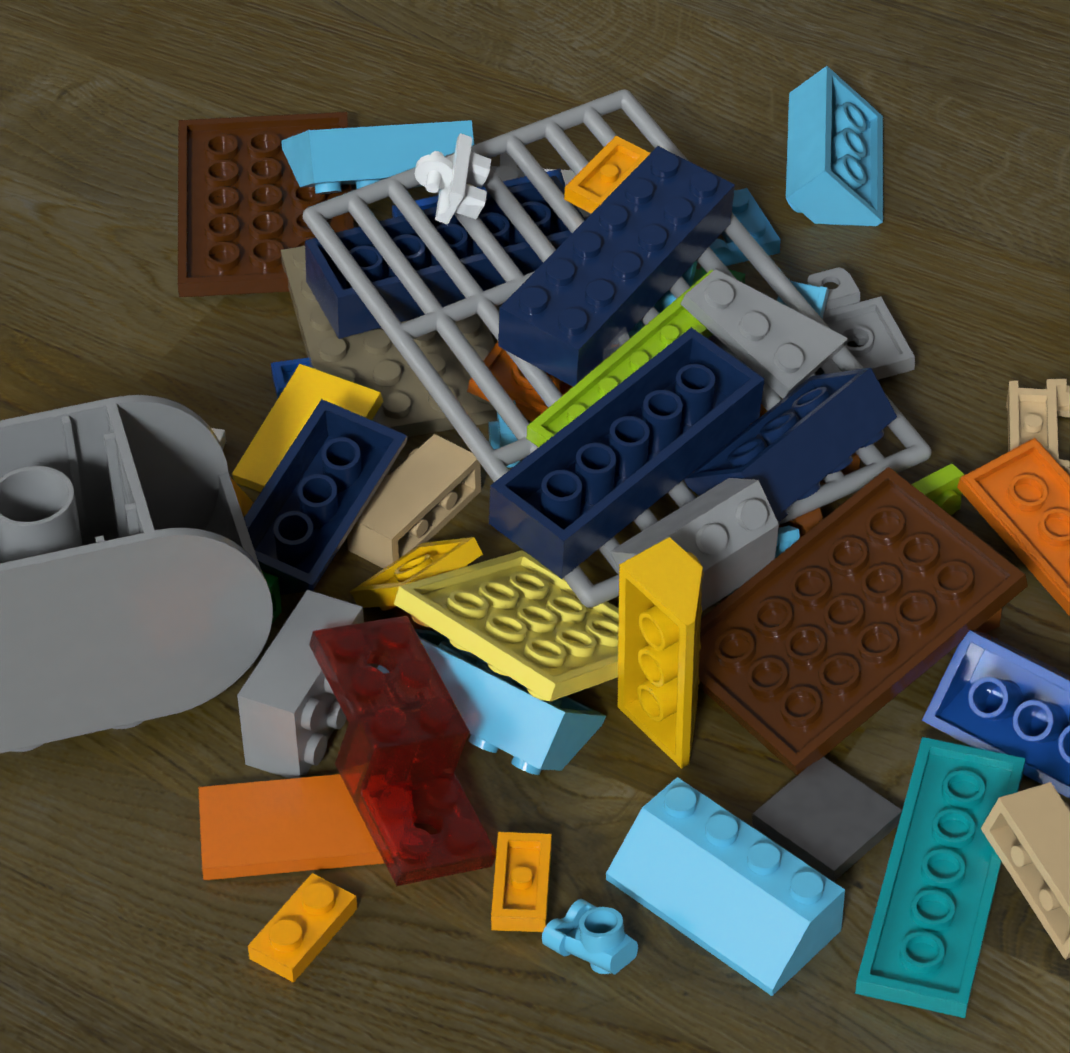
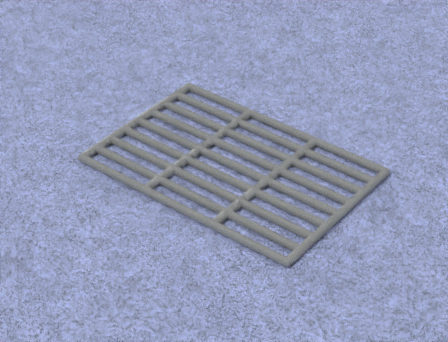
M626 89L471 146V152L487 158L507 152L571 233L585 220L570 202L564 200L562 191L525 145L546 137L577 175L589 162L564 133V130L584 123L601 145L605 147L617 135L601 116L622 109L654 148L660 146L688 161L633 94ZM490 166L488 177L483 184L484 188L544 263L556 250L555 247ZM415 168L306 208L303 212L304 222L493 482L509 471L506 466L526 458L535 451L538 446L526 439L527 426L530 423L455 324V322L478 314L498 340L499 311L496 306L503 304L534 272L523 275L479 216L475 220L454 213L462 226L506 281V283L483 291L407 191L410 188L421 185L415 178ZM390 197L464 295L465 299L442 307L367 205ZM349 212L425 315L401 323L326 220ZM732 213L731 224L724 232L786 306L829 328ZM710 247L697 259L707 273L710 270L714 271L717 269L736 279ZM681 276L669 290L677 299L690 286ZM653 306L641 321L644 325H647L659 312ZM437 330L518 440L494 450L413 339ZM712 335L708 338L717 346H719L727 353L735 357L737 360L742 362L717 337ZM626 337L612 350L613 353L628 341ZM845 345L831 358L842 372L863 369ZM506 351L548 408L563 396L545 371ZM764 382L761 404L769 411L782 398ZM887 396L897 415V418L887 426L906 449L885 458L874 444L859 448L855 453L866 465L865 467L847 475H844L841 471L828 474L823 478L826 484L822 485L817 492L805 499L795 501L787 508L789 513L783 520L778 522L779 525L859 491L887 467H890L896 473H900L927 461L932 454L930 446ZM683 480L668 492L679 508L696 498ZM649 508L633 520L641 531L658 522ZM615 537L606 542L599 550L617 573L616 576L593 585L578 565L564 577V580L585 607L592 608L619 596V569L610 552L620 545Z

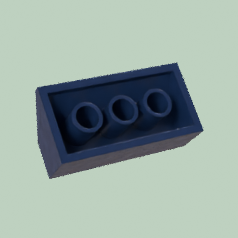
M871 367L811 376L694 470L684 481L688 488L700 496L728 478L759 480L775 517L780 522L788 515L787 508L797 500L813 495L820 489L821 485L819 482L824 477L847 467L853 461L851 455L859 448L867 447L880 440L884 435L882 429L895 420L897 415Z
M321 399L244 517L260 569L279 577L280 595L314 590L407 442V435Z

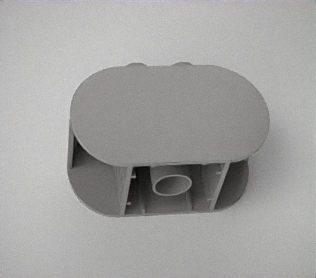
M148 395L113 397L0 420V753L30 751L44 743L111 728H132L146 720L181 713L219 695L244 675L255 662L268 639L273 618V604L228 472L224 452L210 426L189 408L169 399Z

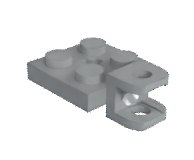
M840 267L809 275L808 285L820 287L828 282H834L839 285L835 289H829L823 321L830 329L847 337V342L855 341L857 345H864L861 347H849L847 342L845 343V347L863 368L871 367L877 380L915 370V356L881 296L860 302V291L851 275ZM829 359L817 370L818 375L842 372L832 359Z

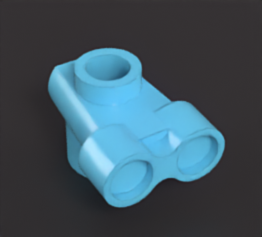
M584 899L575 901L564 918L551 920L542 933V943L562 956L572 954L589 962L592 970L600 974L612 973L615 975L634 960L638 953L637 942L624 932L622 915L613 908L596 907Z

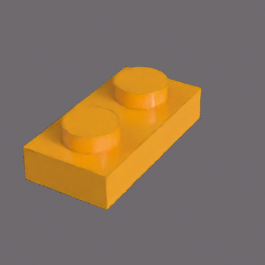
M615 136L565 186L564 200L592 214L645 160L650 152Z
M498 832L491 930L544 931L547 925L552 834Z
M312 873L248 945L249 959L294 983L357 910L356 895Z

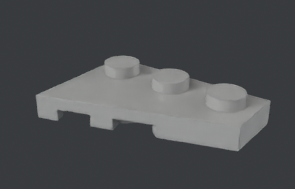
M717 269L687 292L681 302V305L742 362L765 378L764 382L782 399L799 387L840 351L848 340L847 337Z

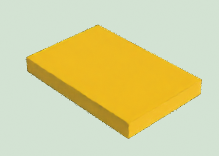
M299 364L232 472L235 483L261 492L321 399L373 420L383 403L381 392Z

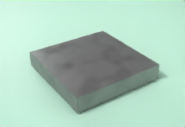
M822 757L803 770L753 813L752 826L835 882L898 826L902 810L825 757Z

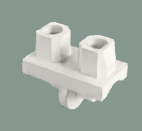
M461 133L457 137L455 153L453 155L444 157L441 152L434 151L431 155L423 156L417 161L414 173L416 180L428 192L436 193L439 190L435 220L447 225L454 213L476 220L486 203L487 191L480 188H482L488 177L491 159L471 152L473 138Z

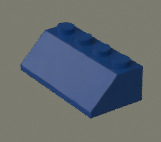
M969 630L964 639L958 644L922 721L971 747L1026 758L1024 775L1041 784L1051 782L1058 793L1070 799V676L987 633Z

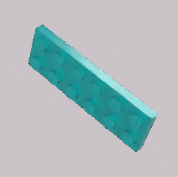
M922 737L856 980L855 994L966 1018L1002 861L980 828L999 797L1019 792L1026 758Z

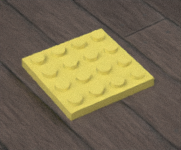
M523 550L408 583L398 588L394 605L409 613L414 622L433 628L449 639L454 647L476 655L487 662L488 667L492 671L511 677L525 686L527 691L537 699L551 702L618 677L619 608L607 601L592 608L585 607L564 578H559Z

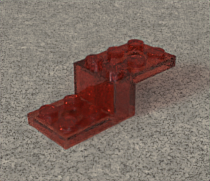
M408 616L314 630L309 646L349 722L335 765L396 886L492 867L496 858V850L454 773L470 731ZM367 664L382 665L389 673H382L379 669ZM414 824H428L437 831V834H429L423 829L416 828Z

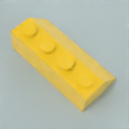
M668 537L619 564L617 707L682 769L690 764L697 714L699 651L701 649L702 579L704 573L698 558L693 553L686 552Z

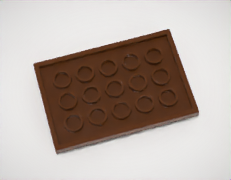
M347 112L179 120V297L289 292L287 274L282 266L281 250L305 246L306 240L316 238L303 220L304 210L351 192L352 185H341L342 192L330 194H315V187L300 188L282 150L281 140L308 130L348 128ZM349 212L326 220L335 233L354 228V220Z
M887 467L701 618L698 687L798 776L808 766L824 757L956 647L969 630L975 631L1028 587L1026 574L894 470Z

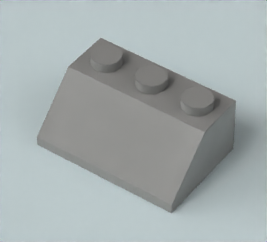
M728 478L610 552L619 569V564L670 537L686 552L693 553L703 567L704 576L702 579L701 600L703 611L737 590L775 559L779 523L759 480Z

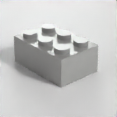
M310 590L305 592L237 695L245 765L291 779L305 777L312 765L317 766L321 762L326 751L328 739L335 729L343 727L348 717L350 704L357 693H364L371 678L372 670L371 666L367 664L366 657L369 632L364 629L362 606Z

